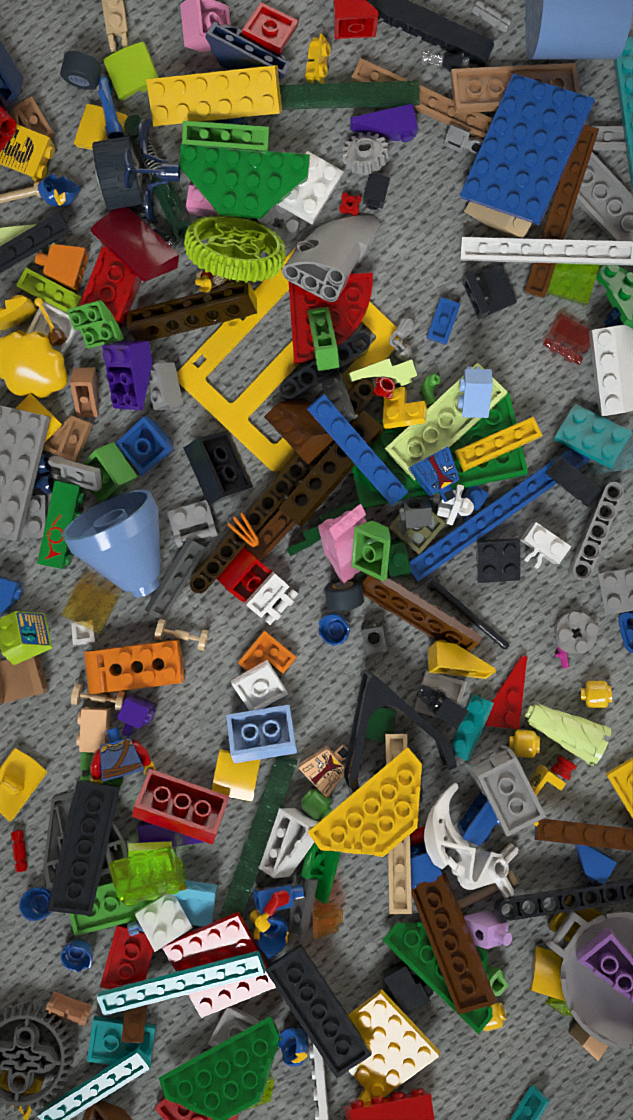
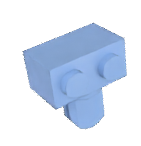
M471 366L466 367L464 378H460L459 391L462 392V395H458L457 407L461 408L462 417L488 418L493 387L491 369H480V367L472 369Z

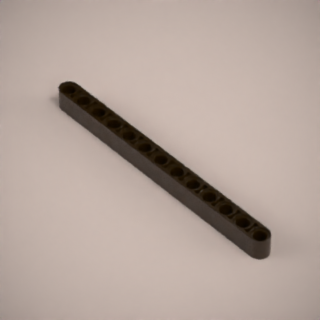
M369 380L357 381L348 390L350 400L354 404L353 410L355 415L374 394V385ZM361 384L366 385L368 389L364 396L359 393ZM325 449L309 464L295 452L243 513L247 520L252 513H257L259 516V520L256 523H249L255 533L280 505L281 500L293 490L297 481L305 476L310 466L322 456ZM297 464L300 469L299 473L292 476L289 472L290 467ZM279 481L286 483V488L282 492L276 490V484ZM265 497L272 498V505L268 508L262 506V500ZM240 517L238 519L239 522L244 526V528L247 531H249L243 519ZM236 523L233 525L237 530L240 529ZM232 529L225 534L191 574L189 585L193 592L198 594L204 593L247 544L243 539H236L234 537L235 532ZM228 545L232 548L229 555H222L220 553L223 546ZM216 562L218 563V568L215 571L207 570L208 563ZM196 578H202L205 582L203 586L196 587L193 585V581Z

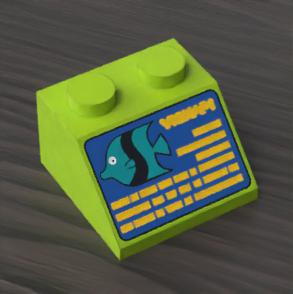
M14 611L0 618L1 653L13 665L53 648L47 618L44 613Z

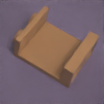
M39 655L16 665H13L8 659L0 661V705L49 691Z

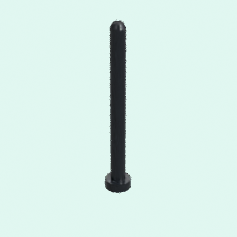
M437 577L433 579L427 587L430 591L435 590L502 649L506 650L509 648L510 645L504 638L439 584L440 579Z

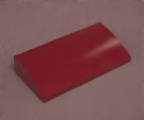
M129 207L117 208L111 211L90 228V232L143 282L178 268L179 254Z

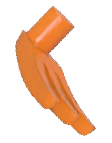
M242 512L240 513L249 531L244 528L236 517H233L235 523L245 534L243 535L230 523L227 526L250 546H257L259 539Z

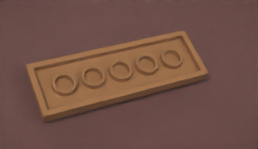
M576 63L451 69L450 79L455 113L497 111L513 73L580 94Z

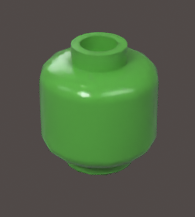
M310 788L300 801L303 803L302 810L314 820H318L321 817L325 818L332 811L330 807L332 803L331 797L328 796L326 798L318 788L314 790Z

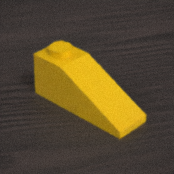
M446 640L435 641L434 644L427 648L429 673L487 679L496 673V669L459 645L448 643Z

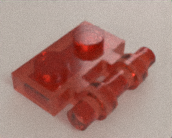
M560 313L549 331L556 338L553 341L546 337L542 345L549 348L548 351L553 354L556 352L565 357V360L569 363L574 362L580 365L583 357L577 355V351L580 350L583 353L588 351L590 347V329ZM561 341L571 345V349L568 350L561 346Z

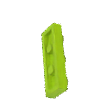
M25 268L16 285L19 289L36 298H41L43 301L66 313L67 309L79 306L82 299L81 296L28 268Z

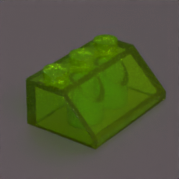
M171 846L109 862V869L117 897L125 906L136 905L138 902L155 900L160 896L174 895L179 891L186 890L185 865Z

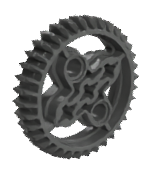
M33 1003L27 1009L25 1004H21L19 1009L16 1005H13L11 1011L5 1008L3 1014L0 1012V1028L10 1021L25 1019L16 1027L13 1041H0V1052H3L5 1057L3 1058L2 1053H0V1069L9 1070L8 1087L13 1092L11 1093L0 1086V1106L5 1103L6 1110L11 1105L14 1106V1111H17L21 1106L23 1112L27 1110L28 1105L32 1110L35 1109L37 1104L40 1107L43 1106L45 1100L47 1102L51 1101L52 1095L57 1096L59 1089H63L64 1082L69 1079L68 1073H71L73 1069L71 1064H73L74 1058L71 1056L74 1054L75 1049L70 1047L73 1046L74 1042L73 1040H67L70 1038L71 1032H64L68 1026H60L62 1018L56 1021L54 1019L55 1013L49 1016L48 1010L45 1009L44 1012H41V1005H38L36 1010H33ZM32 1020L42 1023L51 1030L59 1043L61 1055L52 1045L39 1044L40 1030L38 1025ZM22 1031L30 1032L31 1038H25ZM56 1065H60L56 1076L45 1088L36 1093L22 1095L32 1086L35 1073H46L51 1071ZM16 1076L24 1077L25 1082H19Z

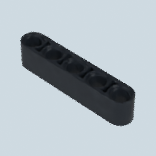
M359 332L337 346L338 353L344 351L349 356L346 360L338 358L339 368H333L327 372L318 371L315 360L285 379L280 385L282 398L288 401L301 397L321 384L328 376L341 371L364 356L370 348L369 336ZM363 340L366 343V347L359 349L355 346V342ZM309 374L313 377V381L311 383H304L301 380L302 377ZM287 386H293L296 391L292 395H287L284 393V389Z

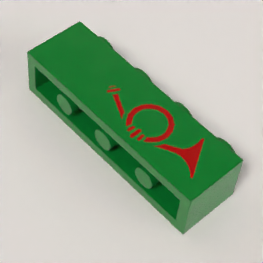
M59 481L54 482L37 564L59 569H67V566L71 565L73 554L70 553L71 551L63 539L62 533L70 522L82 514L79 510L80 505L84 504L86 498L84 487Z

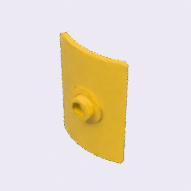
M17 748L11 751L0 766V814L8 821H13L47 774V770L42 765Z

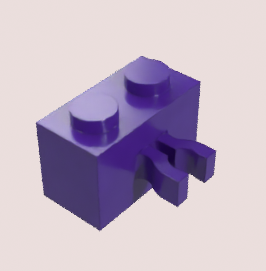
M133 693L124 700L117 717L118 720L126 723L121 734L130 737L135 727L141 729L145 724L148 725L150 721L152 722L157 711L153 709L156 703Z

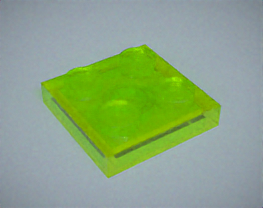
M556 263L546 294L586 306L589 303L600 265Z

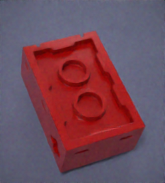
M102 246L79 306L101 300L109 309L117 324L124 327L128 311L131 310L142 280L107 247Z

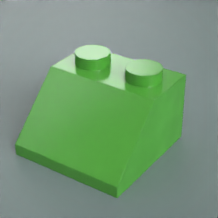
M114 442L96 449L83 463L84 465L100 469L102 488L98 491L91 490L99 503L113 497L138 477Z
M374 521L354 527L351 567L382 581L387 580L391 540L388 527Z

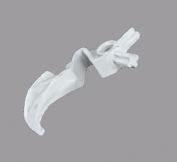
M453 783L439 797L428 815L424 832V841L428 855L434 865L441 869L449 865L452 868V873L457 876L460 885L464 889L473 890L496 883L505 899L513 896L514 890L506 876L509 870L508 863L518 854V848L509 843L499 854L479 851L475 859L476 848L469 847V843L458 834L450 819V799L459 788L457 783ZM445 847L455 849L458 852V863L445 853Z

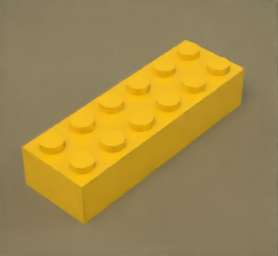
M278 65L146 79L153 126L181 124L183 121L201 122L279 114L282 112Z

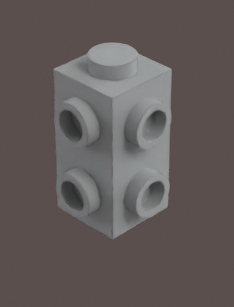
M165 360L154 361L148 381L154 410H168L182 405V393L175 363H166Z

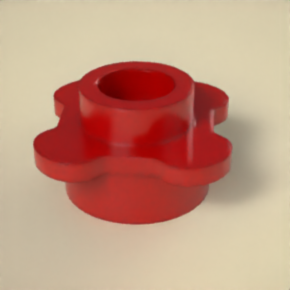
M343 193L341 195L342 203L339 206V212L348 215L352 214V216L358 215V205L361 203V197L359 195L352 196L348 193Z
M388 377L376 378L374 393L388 400L392 399V392L395 389L394 382Z

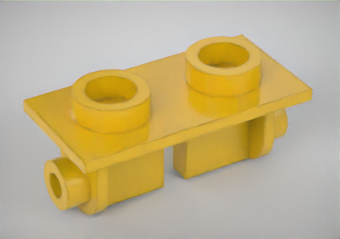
M322 33L319 38H312V41L309 43L308 59L314 61L307 62L305 78L308 83H314L315 80H318L321 85H324V79L328 74L327 59L330 56L331 47Z

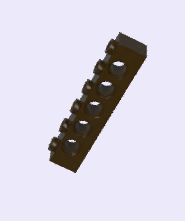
M241 281L211 289L209 292H199L128 311L127 328L135 341L150 342L257 314V298L250 282Z
M363 410L360 414L357 413L355 415L356 418L350 421V424L356 432L364 433L362 439L371 448L384 433V429L381 424ZM336 442L332 447L328 446L324 450L321 460L318 463L314 462L310 466L308 475L304 479H299L294 486L295 490L290 495L287 494L280 502L281 506L279 509L300 527L308 521L355 466L347 455H339L341 448ZM328 464L336 465L333 472H325ZM321 480L319 488L313 489L311 487L313 481ZM301 496H307V502L304 505H298V499Z

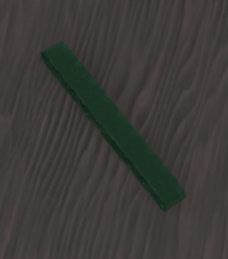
M285 755L276 757L218 920L236 912H239L241 916L244 913L279 808L283 805L298 762L296 759Z

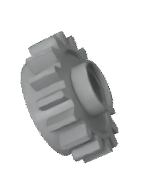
M370 132L366 136L359 133L358 138L352 136V141H346V147H342L343 163L346 164L347 169L352 170V173L360 175L375 173L383 165H386V159H389L388 143H385L384 137L379 138L378 133L374 136H371Z

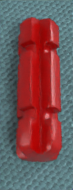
M14 830L10 835L11 841H13V858L16 861L14 864L15 871L23 872L28 868L27 861H25V858H27L25 842L22 841L24 834L23 830Z

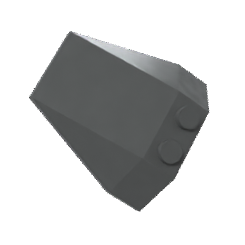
M74 791L52 798L43 866L47 889L52 888ZM114 821L111 826L101 875L117 871L131 864L128 857L127 843Z

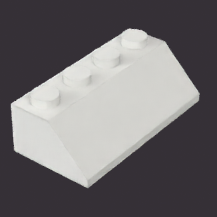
M626 325L590 330L589 337L599 415L607 416L633 411V329Z

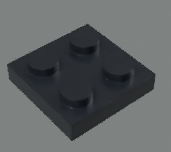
M519 538L476 541L478 583L520 580Z

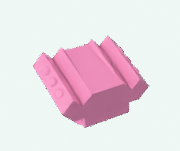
M361 504L352 511H346L341 516L335 519H327L321 525H318L324 553L333 565L342 585L347 580H351L354 574L360 572V570L351 567L354 527L367 523L364 518L366 514Z

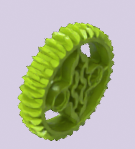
M218 214L216 216L209 215L208 217H202V219H196V221L189 225L185 233L184 245L188 259L193 261V264L198 265V268L205 269L206 273L210 272L213 276L218 275L221 279L227 278L229 281L232 279L237 282L240 280L246 283L248 281L268 280L270 277H275L276 274H279L285 262L286 246L284 241L281 240L280 236L276 235V232L264 227V224H258L257 221L253 222L242 217L220 216ZM209 238L208 243L203 244V243L201 242V241H203V240ZM262 252H266L269 255L267 257L260 258Z

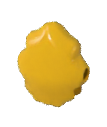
M17 330L0 338V378L4 379L7 388L12 393L18 396L33 393L39 398H45L53 392L64 389L68 384V374L64 366L63 354L52 348L49 338L45 334L37 331L26 334L21 330Z

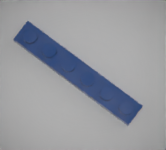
M324 394L307 408L310 414L391 506L408 492Z

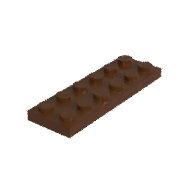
M368 574L362 582L363 595L436 641L446 640L448 643L457 644L470 652L482 639V636L477 634L474 629L464 626L455 617L448 616L437 606L429 604L418 594L408 591L402 584L394 582L388 577L386 581H382Z
M446 872L438 876V879L428 883L425 881L419 883L416 888L411 889V894L458 1015L497 1003V999Z

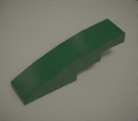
M359 500L319 516L321 523L327 519H335L346 511H352L360 504ZM318 526L303 532L305 541L287 548L290 556L321 540Z

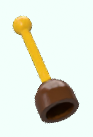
M36 298L34 303L36 306H39L51 329L48 333L51 345L56 347L64 344L67 341L65 333L59 328H54L43 307V300Z

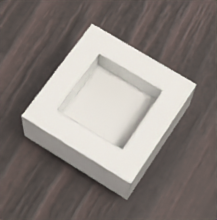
M93 621L71 623L73 645L95 643Z

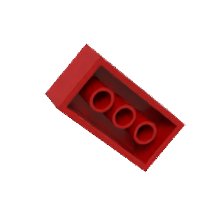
M149 769L135 802L132 817L213 845L230 796Z

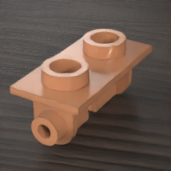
M54 991L46 1010L49 1011V1014L55 1013L59 1017L85 1026L93 1006Z

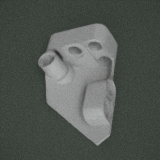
M363 215L342 218L317 227L304 241L297 243L295 252L282 268L283 276L288 281L326 301H336L345 288L357 261L360 262L368 251L381 224L375 216Z

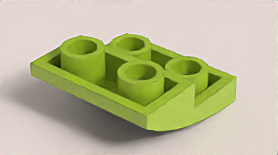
M144 42L130 45L103 59L118 99L122 101L139 90L143 93L148 90L146 79L159 78Z

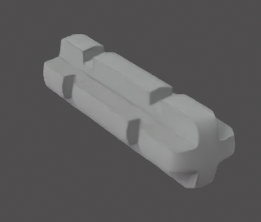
M477 1L473 6L472 12L478 17L481 15L483 20L494 27L499 26L498 29L502 32H506L509 29L512 21L507 17L502 18V14L489 6L486 8L485 4L481 1Z

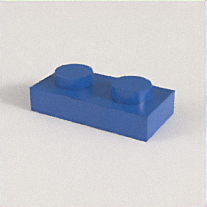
M440 298L426 339L443 345L447 344L461 305L460 303Z

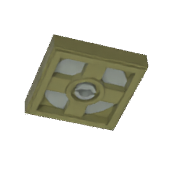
M431 510L432 525L406 528L405 521H401L400 514H398L388 528L420 555L447 522Z

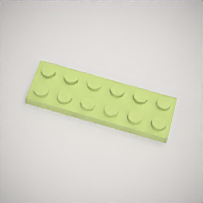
M478 362L472 367V369H475V367L484 369ZM493 377L489 411L507 395V391ZM460 379L427 409L426 423L410 425L385 448V451L414 481L416 479L409 471V467L447 446L450 448L481 419L462 417L461 408L457 407L458 395H462V392L459 391Z

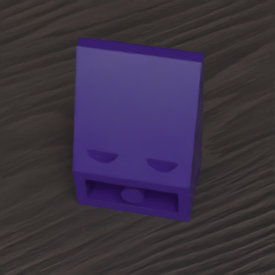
M118 341L102 345L113 408L143 410L152 366L149 341Z

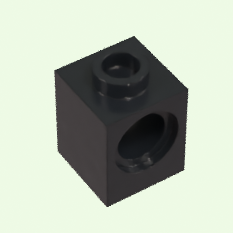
M375 173L369 174L363 197V204L371 210L383 209L390 177Z

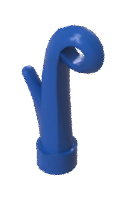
M101 76L98 93L106 122L105 131L107 139L124 137L122 125L118 121L111 97L112 87L109 80L105 76Z

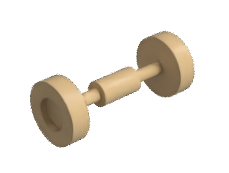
M159 619L154 639L161 641L164 633L174 635V638L199 641L198 650H205L209 636L208 630L203 629L200 637L190 635V632L165 629L166 620Z
M76 683L71 695V704L79 705L81 698L84 697L90 698L91 701L114 702L115 711L120 712L126 699V692L119 691L116 699L99 693L86 694L82 693L83 684Z

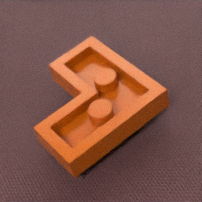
M264 630L238 664L248 671L268 660L284 674L297 656Z

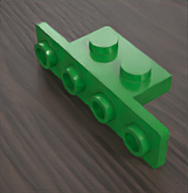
M314 842L306 853L301 876L305 879H318L315 898L323 904H328L341 852L321 850Z

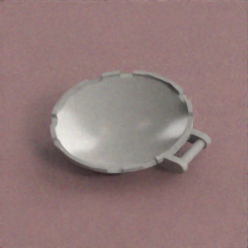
M574 911L567 912L568 916L559 929L545 943L563 958L561 986L566 1004L575 1020L589 1035L611 1047L633 1050V1003L605 980L594 974L592 970L581 964L575 954L609 927L633 955V913L613 912L598 916L587 922ZM576 921L581 926L563 949L558 944Z

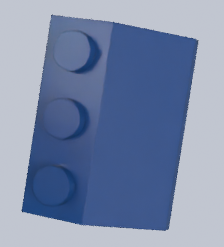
M479 793L457 825L462 838L478 846L489 840L492 828L495 824H499L485 794Z

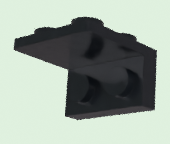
M500 264L476 275L472 271L466 274L462 280L478 320L512 306L517 302Z

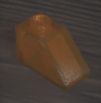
M313 903V939L339 931V923H343V910H339L338 903Z

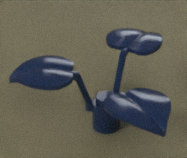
M144 118L139 123L140 150H142V157L159 162L161 165H157V169L132 168L131 149L126 148L124 153V184L127 189L132 188L133 173L157 174V178L161 180L154 183L149 182L147 186L145 211L148 220L158 223L153 210V187L169 184V181L180 182L181 169L180 163H169L168 160L148 154L149 127L153 119Z

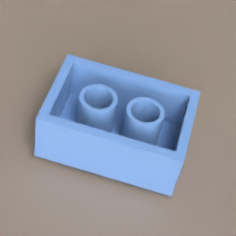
M290 705L226 715L230 753L234 763L297 753Z

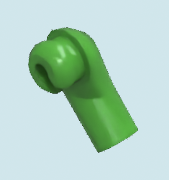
M437 374L427 376L421 386V392L427 406L436 402L433 391L440 383V377Z

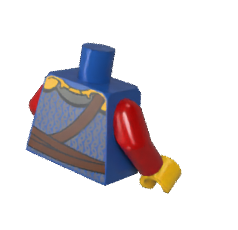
M117 727L106 730L108 743L100 745V749L95 751L90 764V781L103 783V781L143 771L147 775V768L152 767L156 771V767L149 756L148 750L137 740H131L130 737L121 739L119 728Z
M280 882L253 887L256 908L251 911L249 918L259 931L265 932L271 925L267 920L269 916L272 917L275 911L294 907L293 900L304 898L302 885L291 887L288 882Z

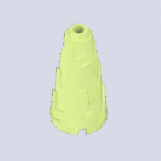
M541 704L529 705L524 716L527 718L529 725L545 733L553 741L562 745L563 748L583 759L591 766H594V763H598L608 745L604 736H611V728L606 725H600L575 715L553 710Z

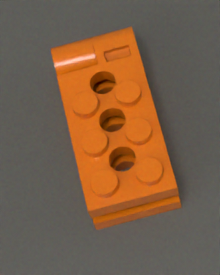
M180 639L84 651L89 694L179 684L185 681ZM157 658L164 661V668L157 667ZM136 661H140L143 664L142 671L136 669ZM115 663L122 667L121 673L115 671Z

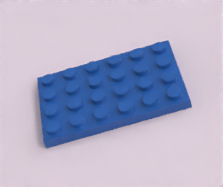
M513 73L460 193V198L540 226L593 108L595 98Z

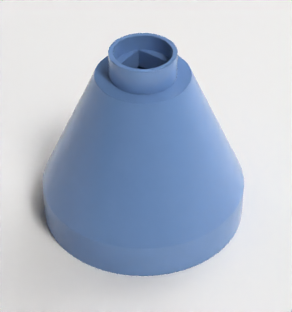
M134 490L109 498L80 514L64 529L62 537L71 553L123 591H131L134 597L139 598L152 593L159 587L160 582L157 578L161 573L159 508L150 491Z

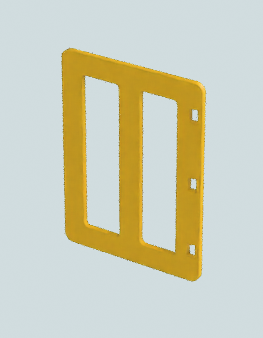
M295 247V248L291 251V253L285 258L284 265L287 263V261L290 259V257L292 256V254L295 252L296 247ZM282 270L275 277H270L268 280L265 279L255 289L257 314L247 316L243 321L239 318L237 326H229L227 322H224L177 372L179 384L273 472L280 471L296 451L284 438L277 444H272L248 419L299 365L294 364L293 342L291 341L233 403H229L206 381V378L289 291V283L283 276ZM369 302L362 323L376 336V339L370 345L368 352L354 361L342 374L347 391L355 382L360 380L349 382L346 374L384 361L395 350L390 345L389 339L397 327L371 302ZM203 355L206 361L197 368L193 363Z

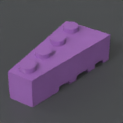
M607 927L575 953L577 960L633 1003V955L613 931Z

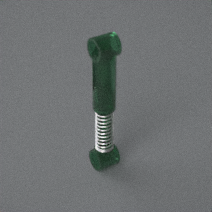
M135 114L130 115L124 123L126 133L132 143L135 144L146 169H157V165H161V163L149 158H142V150H140L139 131L132 132L135 127H139V123L143 118ZM148 135V154L159 157L155 149H153L154 146L150 142V135ZM149 173L150 183L161 180L157 178V174ZM169 181V184L153 187V191L180 246L185 247V238L180 236L184 231H187L192 222L173 182ZM174 206L181 219L180 222H177L176 217L171 209Z

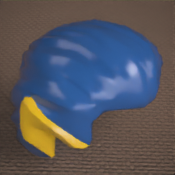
M55 174L46 177L37 185L40 196L54 207L68 206L75 201L78 193L81 191L80 186L64 176L57 179Z
M273 914L272 917L269 916L267 918L271 925L265 932L259 931L257 927L254 930L256 946L268 959L276 956L288 944V926L278 914Z
M285 1028L280 1034L282 1039H280L278 1045L283 1053V1062L291 1067H299L305 1061L309 1051L308 1035L302 1028Z

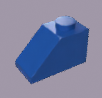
M575 845L580 867L586 874L584 877L595 884L598 881L605 885L617 862L595 847Z

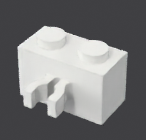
M537 522L531 523L520 538L521 542L533 549L531 553L524 557L523 560L525 562H528L531 557H535L539 553L536 557V563L533 565L535 569L540 567L542 557L553 564H560L571 548L569 544Z

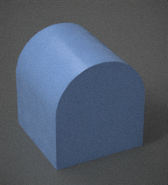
M525 0V40L528 58L618 59L624 50L633 14V0Z

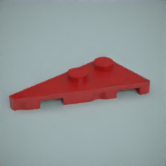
M522 655L507 679H505L497 691L495 698L491 701L494 704L485 726L520 729L527 656Z

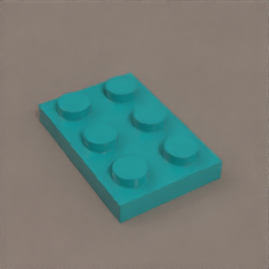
M575 404L555 435L554 440L612 469L633 432Z
M94 1016L87 1062L112 1065L137 1048H140L151 1061L157 1025H145L143 1043L121 1042L124 1020Z

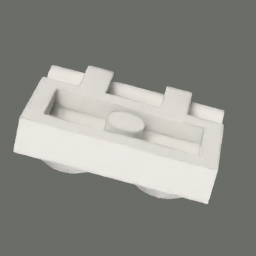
M272 572L246 600L245 604L261 618L268 612L269 615L264 620L271 625L282 616L281 613L288 605L291 606L294 603L293 600L298 593L292 589L288 594H285L284 592L290 586ZM281 598L282 601L273 608L274 603Z

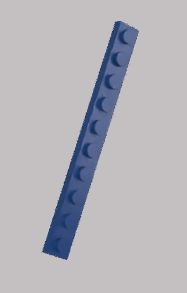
M570 448L559 455L576 469L590 460L588 457ZM558 457L409 561L411 573L418 582L557 484L546 475V472Z

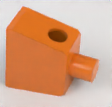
M52 244L48 254L37 252L35 263L44 266L43 273L49 279L79 292L90 254L82 247Z

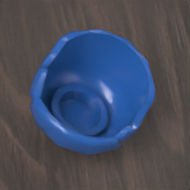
M327 614L318 622L319 636L327 644L333 646L343 644L350 635L349 622L340 614Z
M35 887L27 890L19 900V910L22 916L29 921H37L48 917L52 912L47 910L51 891L44 887Z
M76 939L68 942L62 948L60 958L64 967L80 973L83 969L91 967L94 954L91 945L87 941Z

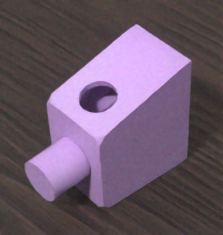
M489 911L463 916L475 945L487 949L499 945H510L512 935L508 932V922Z

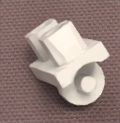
M457 485L456 490H453L456 497L447 502H444L443 498L439 501L437 515L447 517L446 524L453 525L457 513L461 516H468L473 512L474 505L470 499L461 498L464 489L463 485Z

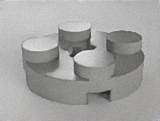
M277 204L262 219L258 218V224H264V227L276 232V235L280 236L281 240L284 241V245L292 242L299 230L298 216ZM274 220L283 221L281 229L272 226L275 224Z
M571 612L561 616L554 627L557 645L569 654H582L589 651L597 639V625L594 624L589 616L581 612ZM578 629L579 637L573 638L574 633L571 630Z

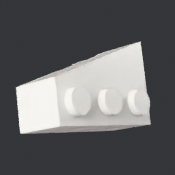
M279 808L259 869L273 878L290 877L314 843L307 832L319 822L295 808Z

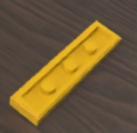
M533 416L455 451V454L463 471H466L539 439L543 435Z

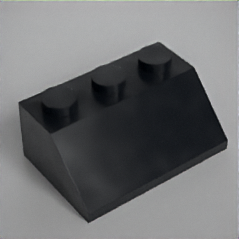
M228 430L197 438L183 447L208 505L218 503L253 487Z

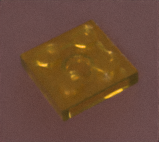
M81 578L61 615L100 635L120 596Z

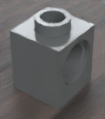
M428 496L402 499L403 507L399 508L401 521H405L406 528L432 525L431 505Z
M377 622L365 624V628H361L365 654L387 652L383 626H378ZM372 632L379 634V640L376 643L368 642V635Z

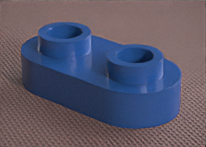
M628 611L620 615L618 623L624 646L627 651L633 653V624L630 621V618L633 619V611Z

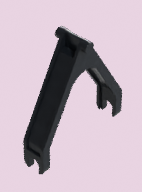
M363 670L360 674L361 682L343 773L350 795L360 788L358 775L369 718L376 710L384 706L397 707L435 740L443 765L448 766L449 770L456 768L457 764L449 740L378 677L368 670Z

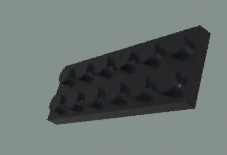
M76 779L48 902V911L86 916L92 915L120 786Z
M302 944L265 967L266 973L336 1079L372 1056V1050Z

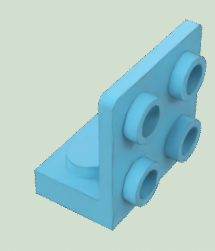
M176 879L172 888V895L176 896L190 924L206 926L212 923L218 885Z

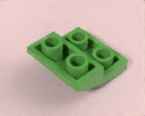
M101 300L67 309L74 331L80 329L87 349L124 339L116 320Z

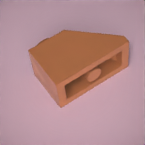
M74 368L70 386L77 417H98V379L96 368Z

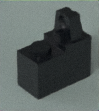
M422 685L416 694L435 716L455 729H458L469 712L461 703L439 689L434 690L426 685Z
M402 960L383 970V977L387 986L406 1015L430 1002V996L434 994L433 990Z

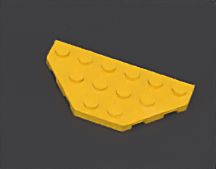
M407 747L307 833L317 846L324 851L384 857L417 829L422 763Z

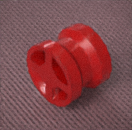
M558 755L557 763L551 767V770L561 777L570 780L571 772L576 770L577 765Z

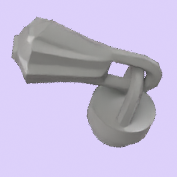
M407 317L401 318L397 329L389 339L390 345L396 350L395 356L398 360L401 359L402 361L407 360L412 355L410 346L401 343L405 337L413 333L414 329L413 320Z

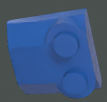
M144 416L115 443L138 470L140 476L145 475L164 457L169 456L174 449L171 440L159 425L148 416Z

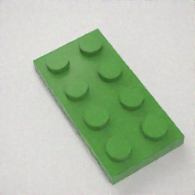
M148 873L98 884L92 915L69 914L74 935L77 936L136 921L137 918L134 912L154 900Z

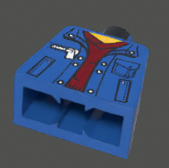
M448 446L408 468L429 496L439 492L444 502L456 497L450 485L457 482L459 476Z

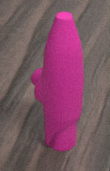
M558 646V653H555V657L560 658L562 668H568V654Z

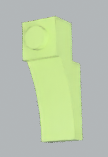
M386 359L346 375L349 382L365 378L388 377L394 384L400 382V385L403 386L413 382L412 377L417 376L412 360L392 366L390 359Z

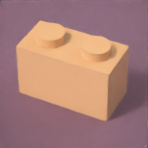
M84 707L78 713L77 722L80 725V733L77 734L76 743L79 746V752L95 753L97 749H100V745L108 743L106 730L110 729L111 708Z

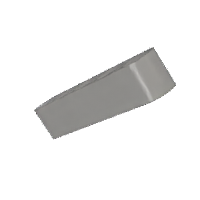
M618 482L604 485L601 488L602 492L597 497L569 567L570 576L576 580H585L593 572L623 497L624 490ZM609 487L614 488L616 491L614 498H611L607 493ZM602 506L608 510L606 517L600 515L599 510ZM593 526H597L600 529L598 537L593 536L591 532ZM586 545L592 548V554L589 557L584 554ZM578 565H582L585 569L582 576H578L576 573Z

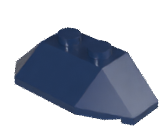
M213 22L206 33L205 38L219 65L227 70L278 65L279 79H283L291 65V62L282 53L280 55L242 37V30L239 28Z
M0 42V106L4 109H9L20 95L24 78Z

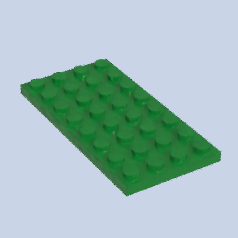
M509 393L489 411L488 418H481L449 448L459 476V480L450 485L452 490H456L457 485H463L464 488L528 475L522 446L466 471H463L455 454V451L465 447L466 443L470 445L517 424ZM383 419L376 420L379 424L383 426ZM383 426L384 433L371 446V449L408 491L397 502L405 498L429 496L418 481H414L385 451V448L409 426L385 429ZM357 432V433L361 436V438H362L363 435H364V433H363V432ZM355 465L352 471L359 503L363 509L389 504Z

